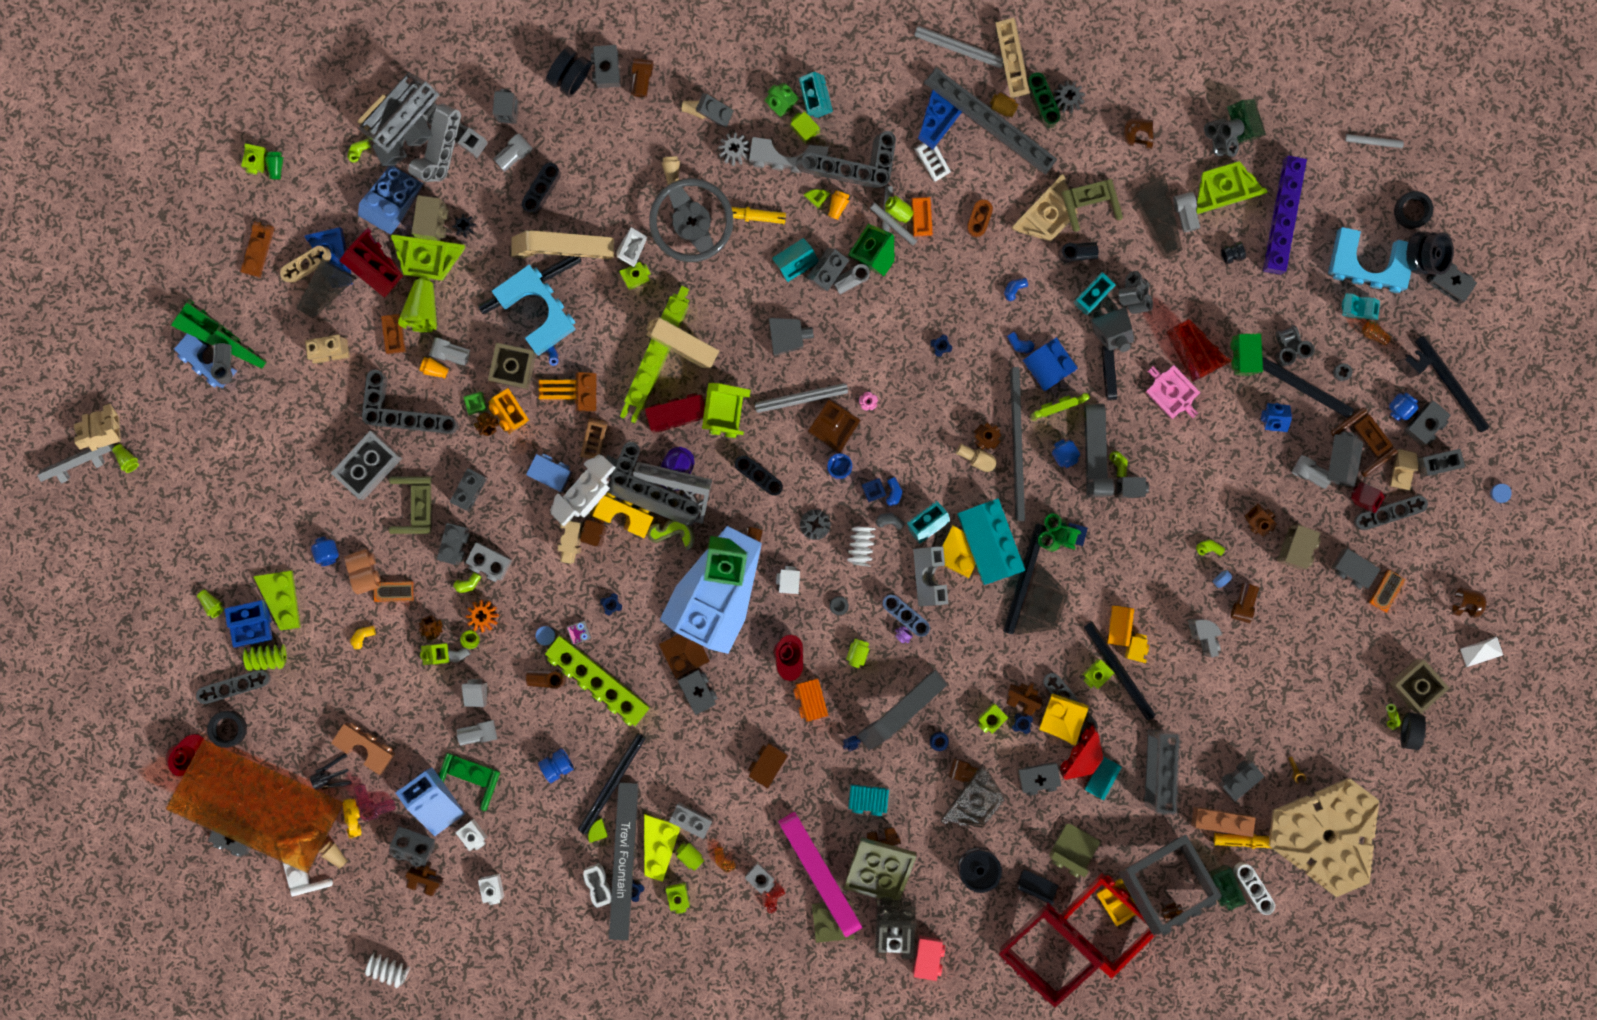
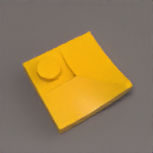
M952 526L942 546L944 549L945 567L969 579L976 564L964 532Z
M1051 694L1039 730L1057 736L1076 746L1089 705Z
M1122 879L1115 881V885L1119 889L1123 888L1129 893ZM1106 887L1096 892L1116 926L1121 925L1136 915Z

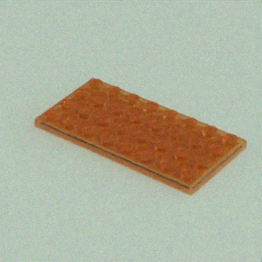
M203 739L170 799L166 810L308 874L344 802Z

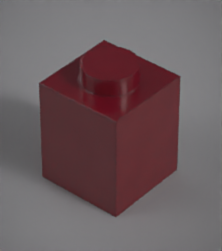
M1360 482L1351 494V499L1355 505L1375 514L1385 498L1381 490L1363 482Z

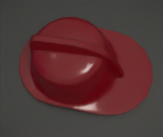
M785 635L775 645L773 656L776 660L779 676L786 681H794L800 677L803 671V643L796 635Z
M191 734L183 738L177 745L168 749L166 753V766L173 775L184 776L188 774L202 759L206 750L204 738L198 734Z

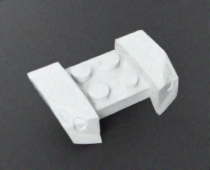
M599 454L587 460L584 465L588 469L579 477L575 484L568 489L563 497L559 493L555 496L550 511L563 526L574 515L577 517L582 515L585 518L610 489L607 486L608 481L605 479L613 472L615 467L602 455Z

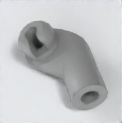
M448 647L450 662L457 663L471 654L469 649L464 647L457 652L452 651Z

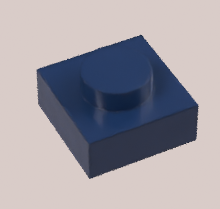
M880 478L862 484L868 503L886 496Z
M1068 523V527L1081 531L1075 545L1083 546L1088 528Z

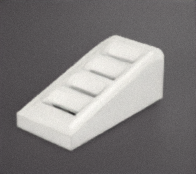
M922 143L915 147L914 150L933 181L936 182L951 171L937 146L933 150L931 149L923 153V150L928 146ZM935 154V157L930 160L926 159L929 155ZM936 160L940 162L933 167L930 166ZM942 166L943 170L935 174L934 171Z

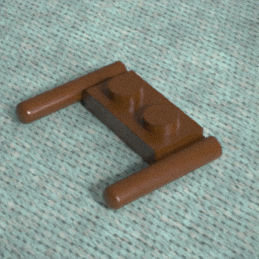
M1364 407L1331 431V435L1335 437V434L1339 435L1353 425V428L1374 456L1378 458L1361 471L1363 477H1367L1398 453Z

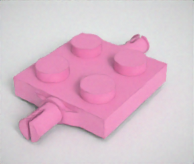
M1175 365L1162 374L1154 366L1147 371L1155 380L1153 385L1145 392L1171 420L1184 410L1192 419L1198 414L1191 404L1200 392Z

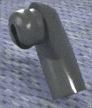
M893 513L880 514L875 521L876 525L880 528L884 527V525L892 524L898 530L905 524Z

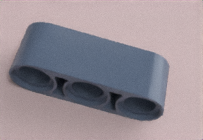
M895 595L884 597L882 601L883 608L917 636L923 637L929 633V623ZM888 598L896 600V606L893 609H889L886 606ZM904 610H908L911 613V618L908 621L901 619V613ZM920 622L926 625V630L923 633H918L915 629L916 625Z

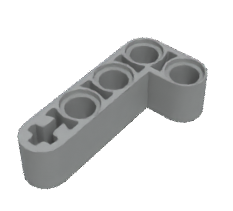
M444 103L438 105L431 126L433 137L428 140L424 158H416L411 161L408 169L411 175L425 182L442 181L445 179L461 119L459 110Z

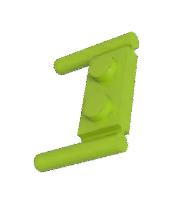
M1083 393L1077 399L1076 397L1070 398L1069 395L1059 399L1060 403L1053 405L1052 402L1041 406V410H1036L1030 415V419L1035 421L1038 418H1043L1082 404L1089 399V394Z

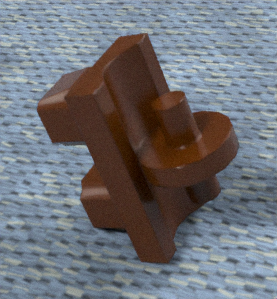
M1032 681L1029 682L1028 686L1021 683L1019 687L1011 683L1006 703L1016 707L1017 703L1021 701L1025 703L1022 711L1032 715L1036 709L1039 710L1042 706V698L1037 696L1039 691L1033 688L1034 682Z
M894 827L884 829L886 839L878 840L877 831L866 833L867 839L892 846L901 844L900 837L897 836Z
M428 861L425 867L419 866L417 869L411 867L409 872L407 871L405 876L407 878L406 888L416 890L419 883L426 885L423 893L433 896L441 886L444 878L435 876L437 870L432 869V862Z

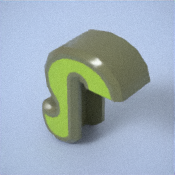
M672 519L667 521L663 529L660 528V524L652 525L647 533L649 540L654 543H659L680 533L687 550L693 547L695 541V534L690 525H684Z

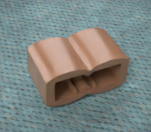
M364 549L344 556L350 583L357 595L379 588L378 582L381 581L379 572L374 569L376 559L373 553Z

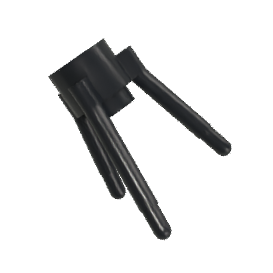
M346 753L316 770V774L310 776L311 784L315 790L320 788L325 790L352 784V781L330 783L331 778L347 773L349 771L348 768L332 774L324 772L347 756Z

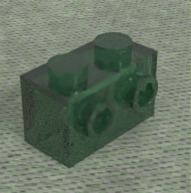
M1255 99L1241 100L1227 107L1231 120L1237 118L1244 124L1243 134L1237 136L1238 143L1251 142L1266 135Z
M1225 864L1209 872L1211 879L1222 896L1217 899L1220 907L1224 906L1225 909L1231 911L1246 904L1231 867Z

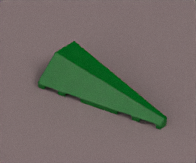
M191 299L187 301L170 325L213 346L218 343L231 345L232 355L261 369L267 362L265 359L254 354L252 348L249 347L247 349L239 344L240 339L221 323L209 317L205 310L200 311L194 307V301Z

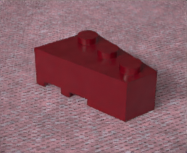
M367 227L346 250L339 261L385 298L403 275L392 259L385 255L381 249L382 245L375 241L370 234L372 231Z
M692 393L687 395L685 399L679 400V398L669 400L666 404L661 405L658 403L649 406L650 408H646L645 412L651 432L655 434L703 420L705 403L702 394Z

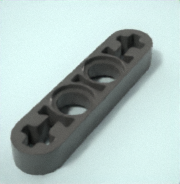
M1413 496L1379 507L1376 514L1366 511L1355 517L1354 525L1359 530H1368L1424 512L1428 507V501L1423 496ZM1416 499L1422 501L1420 509L1418 507L1409 508L1408 506L1415 504ZM1399 504L1405 509L1404 514L1401 516L1395 512V507ZM1380 510L1386 513L1387 517L1384 521H1379L1377 518V513ZM1362 516L1364 519H1368L1371 517L1373 519V521L1365 523L1366 527H1364V525L1359 524V521L1362 520Z
M257 670L204 686L197 691L196 698L202 704L219 701L264 687L270 683L271 675L266 670ZM259 673L262 676L265 675L266 679L263 680V684L261 681L252 684L251 679L258 678ZM242 678L248 682L246 689H240L238 686V681ZM223 684L229 687L227 695H223L220 692V686ZM213 687H215V695L208 696V700L202 698L204 690L212 692L214 691Z
M1048 673L1044 676L1043 684L1050 694H1054L1053 690H1056L1053 685L1048 686V678L1056 677V685L1060 687L1062 684L1063 687L1058 689L1055 695L1059 696L1060 692L1067 691L1070 700L1081 703L1057 674ZM1087 711L1088 717L1085 720L1088 723L1093 722V726L1098 729L1096 720ZM1084 723L1081 728V731L1083 733L1085 731L1084 728L1086 727Z

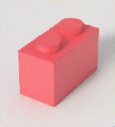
M919 936L913 976L915 978L937 981V977L941 976L942 964H940L941 956L944 957L946 947L943 945L942 939Z

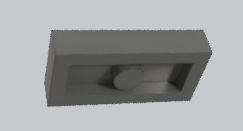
M702 93L695 111L721 127L727 128L734 110L710 95Z

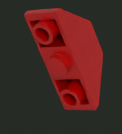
M1091 725L1089 729L1084 731L1082 740L1073 747L1068 760L1063 761L1061 764L1060 773L1063 779L1068 780L1093 774L1104 759L1099 733L1095 726Z

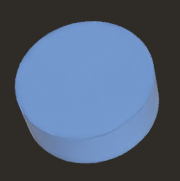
M1496 484L1492 487L1490 495L1493 501L1504 503L1511 498L1512 492L1508 485Z
M1225 570L1213 580V583L1217 588H1221L1231 580L1232 575L1228 570Z
M549 626L540 627L536 632V640L541 645H550L555 640V631Z

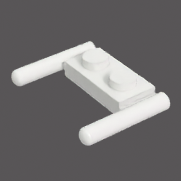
M318 830L278 840L292 897L333 885L331 879L309 884L299 843L319 838L320 832Z

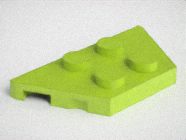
M1240 161L1205 171L1201 174L1196 208L1197 215L1268 193L1267 189L1263 188L1255 180L1256 178L1247 172L1246 167Z
M391 235L403 275L425 277L443 281L465 250V245Z

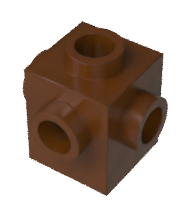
M994 423L980 424L974 431L976 434L973 437L975 440L974 444L982 450H989L990 448L994 450L1001 442L999 440L1001 436L999 433L1000 429ZM986 432L992 435L991 439L985 438Z
M1259 503L1244 515L1250 524L1248 526L1255 535L1259 533L1262 537H1265L1267 534L1272 533L1278 525L1274 519L1276 515L1269 508L1265 510Z

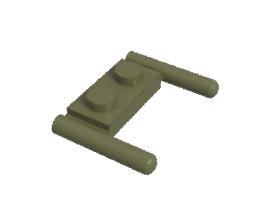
M1112 179L1062 192L1074 232L1080 230L1075 212L1076 208L1110 200L1116 220L1123 219Z
M392 476L389 478L390 484H412L411 526H390L388 529L390 534H431V476Z

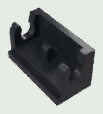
M1417 350L1415 353L1420 359L1415 360L1411 355L1406 354V358L1397 360L1394 364L1408 378L1420 375L1434 360Z

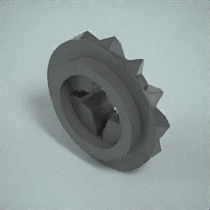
M810 510L801 518L800 529L803 535L811 540L824 538L830 530V519L821 510ZM819 517L818 524L823 528H816L812 533V525L807 523V521L814 522Z

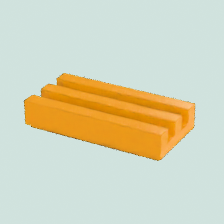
M539 380V399H576V380ZM544 384H574V387L544 388ZM544 392H574V395H544Z

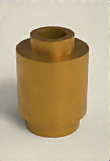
M1001 92L998 95L994 94L990 102L993 111L1011 118L1019 106L1015 99Z

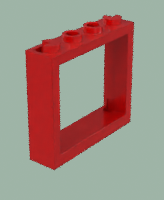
M1103 873L1061 913L1067 920L1103 884L1146 923L1135 902L1130 899V894L1123 888L1119 889L1115 885L1114 879L1109 875L1105 876ZM1148 928L1113 963L1105 957L1100 969L1113 979L1156 935L1153 936Z

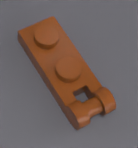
M254 221L241 273L261 277L273 236L274 226H264L261 222ZM260 232L265 233L264 239L258 237Z

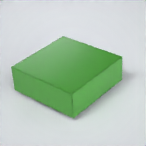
M483 392L464 396L468 415L487 411Z

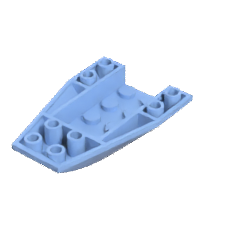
M727 526L718 537L730 538L748 552L743 585L737 586L704 581L708 555L707 549L676 585L660 620L674 632L708 649L729 654L746 619L762 543Z

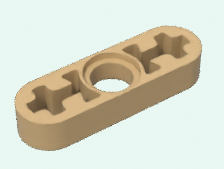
M316 246L283 266L280 276L284 281L294 283L328 263L331 259V252L327 247ZM320 251L324 252V254L322 255L323 259L316 258L320 255ZM308 259L310 263L309 268L304 270L302 262ZM289 270L295 271L291 274L292 277L287 276Z

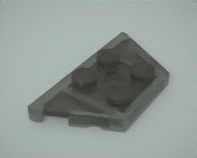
M1041 564L1036 566L1014 634L1057 629L1069 593Z
M982 764L941 817L943 824L956 822L961 826L971 825L983 828L1005 800L1004 795L985 765Z

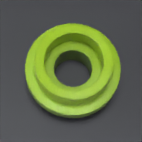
M472 630L465 631L460 637V643L466 649L476 648L480 641L478 634ZM472 639L473 642H467L466 640Z

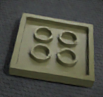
M861 837L843 884V889L899 904L917 853Z

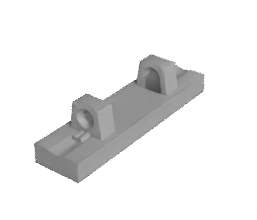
M111 444L100 447L95 451H91L89 448L42 469L37 476L42 482L56 475L60 483H64L70 478L67 470L89 460H92L96 468L104 465L105 461L102 455L112 451L115 445Z

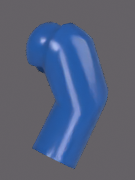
M1027 278L1013 280L1008 283L1004 290L1007 301L1015 300V294L1018 289L1028 287Z
M1015 332L1007 336L1012 347L1017 352L1030 353L1035 347L1034 343L1030 340H1019Z
M553 345L543 353L548 352L549 364L556 366L559 358Z

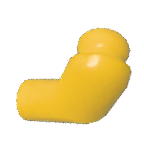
M370 626L356 630L350 639V644L353 648H362V641L365 637L376 635L375 627Z

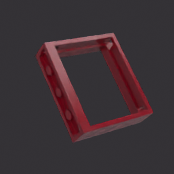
M1049 903L1001 946L998 954L1005 964H1009L1014 969L1017 976L1025 979L1029 987L1037 991L1045 1002L1048 1001L1054 1008L1103 965L1105 956ZM1043 918L1090 961L1057 992L1011 949Z

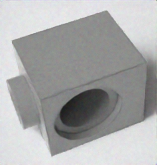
M759 862L745 875V879L761 894L764 891L769 892L775 885L773 883L775 877ZM759 874H763L767 880L765 883L760 884L756 881V877Z

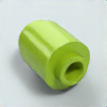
M898 196L890 197L885 203V211L899 222L906 223L911 219L914 211L910 205Z
M854 639L853 643L851 642L846 660L849 661L848 665L859 668L860 665L864 666L870 649L868 648L869 643Z
M690 842L687 845L685 843L681 844L676 850L678 853L676 857L688 869L691 868L695 871L704 862L702 854Z

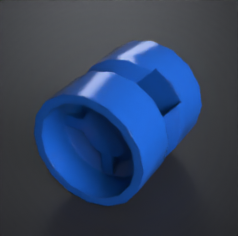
M841 453L833 455L828 461V473L835 479L841 480L846 478L852 471L851 459Z
M562 748L553 753L552 758L546 757L538 762L543 775L550 784L558 780L561 774L566 775L574 770L571 760Z

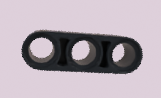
M552 162L546 163L522 200V207L527 214H538L559 181L561 172L556 164ZM549 169L556 170V174L553 177L547 176ZM545 185L546 190L543 193H538V186ZM535 201V208L527 209L528 202Z
M742 455L736 459L735 467L738 472L771 496H778L782 493L783 484L774 475L747 456ZM742 459H746L749 462V467L745 470L738 467V463ZM756 471H762L765 474L762 481L754 479ZM772 482H777L780 485V489L776 493L769 490V485Z

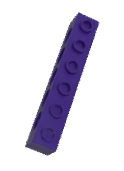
M1287 156L1283 160L1263 272L1282 275L1287 271L1307 159Z

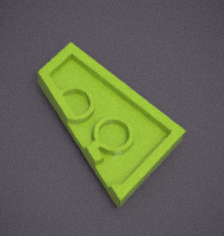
M293 571L253 576L280 631L301 628Z

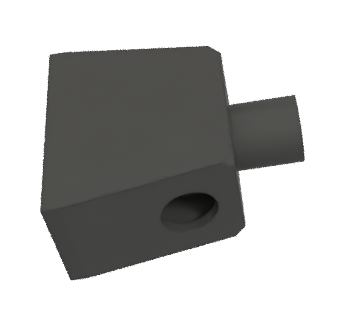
M1126 307L1091 320L1095 336L1108 350L1119 348L1121 352H1126L1130 349V343L1134 341V336Z
M769 318L774 356L802 349L803 339L814 338L813 327L801 328L799 319Z

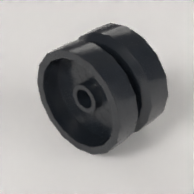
M566 47L550 67L546 76V83L554 88L560 86V92L570 98L579 90L587 78L592 63L583 56L578 58L576 51Z
M1417 232L1410 238L1407 245L1406 260L1409 269L1413 273L1442 275L1449 270L1453 261L1454 246L1451 237L1447 233Z
M970 848L961 855L958 861L957 870L959 877L966 888L973 892H989L1001 880V864L993 852L986 848ZM979 867L983 868L981 873H977Z

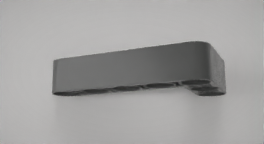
M890 131L876 135L873 140L870 165L816 153H806L797 159L796 166L803 173L871 188H879L890 181L896 137ZM882 137L887 139V145L882 142ZM880 155L884 158V164L879 161ZM805 158L810 161V167L805 165ZM823 162L828 165V171L823 169ZM841 166L846 169L845 175L840 171ZM859 170H861L864 174L863 179H861L858 175ZM877 174L881 176V183L876 179Z
M371 370L367 374L362 419L366 424L376 427L453 434L458 430V421L450 416L384 409L387 377L379 370ZM380 374L381 381L378 384H374L373 377ZM374 393L379 395L376 403L371 401V396ZM375 412L377 418L375 421L370 422L369 415ZM391 414L396 416L393 424L388 423V417ZM410 416L415 418V423L412 426L407 425V419ZM429 418L434 420V425L431 428H427L425 424ZM448 420L453 422V427L450 430H446L444 426Z
M1085 404L1084 426L1085 432H1087L1085 433V451H1087L1085 452L1086 470H1088L1086 471L1087 498L1111 497L1114 494V482L1112 478H1108L1105 404Z
M634 442L625 443L607 485L610 488L608 492L613 496L681 524L692 525L700 513V506L692 500L631 476L640 453V448Z
M936 669L933 670L881 718L859 732L857 737L868 750L880 745L893 736L940 693L948 683Z

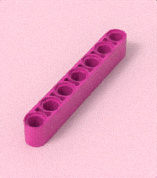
M795 811L779 820L781 828L844 936L847 938L862 929V925Z

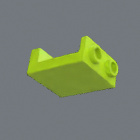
M708 383L702 429L709 430V434L712 435L725 433V437L736 438V435H743L744 431H739L743 397H750L751 390L720 383Z

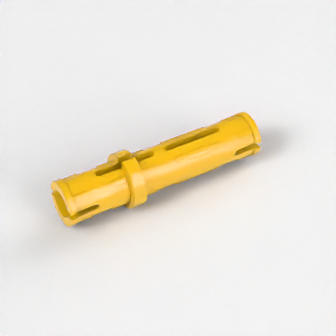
M731 206L732 211L737 212L736 214L733 213V218L745 219L746 222L754 220L785 225V219H778V217L786 218V212L750 209L747 206L746 208Z
M1214 833V846L1272 849L1268 846L1269 836L1253 834V837L1237 834Z

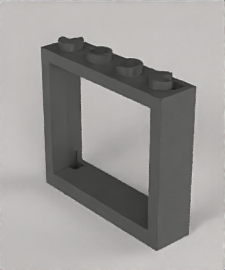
M408 72L358 129L374 144L388 153L440 94L426 81ZM410 77L413 81L408 84L405 81ZM366 124L370 127L368 130L364 129ZM381 135L385 137L383 141L379 139Z
M1148 729L1144 806L1157 814H1176L1180 735L1167 729ZM1170 737L1175 738V744H1169Z
M1187 835L1171 841L1118 873L1153 936L1157 934L1164 936L1172 931L1171 927L1174 925L1179 927L1187 922L1186 918L1198 916L1202 913V908L1206 907L1208 909L1217 904L1216 900L1222 897ZM1180 848L1205 891L1207 898L1162 924L1135 873Z

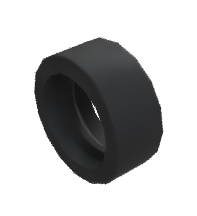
M1419 191L1406 193L1397 200L1394 206L1395 219L1401 226L1407 229L1422 227L1430 221L1434 211L1432 200L1428 195ZM1410 199H1417L1424 205V215L1418 221H1410L1403 213V206Z
M222 711L215 714L207 726L209 739L214 745L221 748H229L239 744L247 733L245 719L235 711ZM223 718H231L238 725V733L232 740H223L217 735L216 726Z
M1407 712L1401 726V746L1405 749L1420 750L1426 733L1425 716L1423 714Z

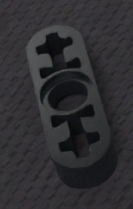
M1102 346L1106 401L1117 400L1114 350H1108L1105 346Z

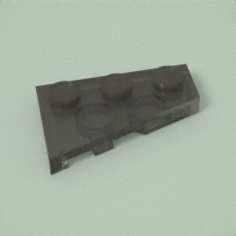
M322 259L296 309L314 318L353 283L357 277Z

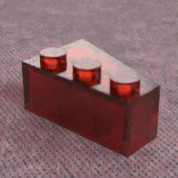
M1190 319L1166 331L1192 382L1232 361L1219 350L1220 348L1216 344L1213 345Z

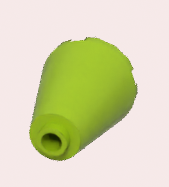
M420 277L414 281L398 319V324L402 328L406 329L409 326L413 327L412 331L424 333L433 332V328L437 329L434 284L430 282V279Z

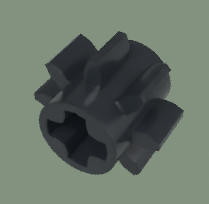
M462 214V218H454L457 222L452 228L458 229L456 232L457 236L463 234L464 238L467 239L468 234L475 235L473 228L477 227V225L471 223L474 219L472 216L467 219ZM464 222L469 225L466 226L465 230L461 228V226H464Z

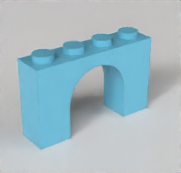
M1344 227L1337 230L1328 275H1332L1333 279L1341 281L1345 278L1350 279L1352 283L1358 285L1368 283L1370 287L1376 289L1386 287L1393 293H1400L1408 289L1411 270L1406 260L1407 241L1397 240L1393 242L1390 260L1386 269L1381 273H1371L1364 270L1357 260V247L1361 231Z
M528 265L492 290V292L504 309H507L528 295H537L546 300L549 308L546 322L525 337L534 352L539 356L576 330L573 326L576 322L570 314L565 315L562 310L565 308L559 298L556 300L553 298L551 293L554 291L549 284H543L540 279L542 274L537 267L532 268Z

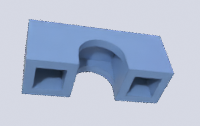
M186 334L174 348L179 353L177 357L185 363H191L193 365L192 370L197 374H204L207 377L206 381L211 386L223 388L226 384L218 383L211 375L213 362L206 364L203 361V353L208 345L202 340ZM231 365V372L234 375L237 370ZM220 371L218 377L224 376L226 371Z

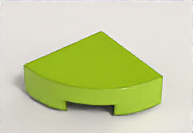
M815 189L806 192L804 197L818 209L831 194L826 190Z
M602 818L597 820L590 828L588 835L589 843L608 837Z

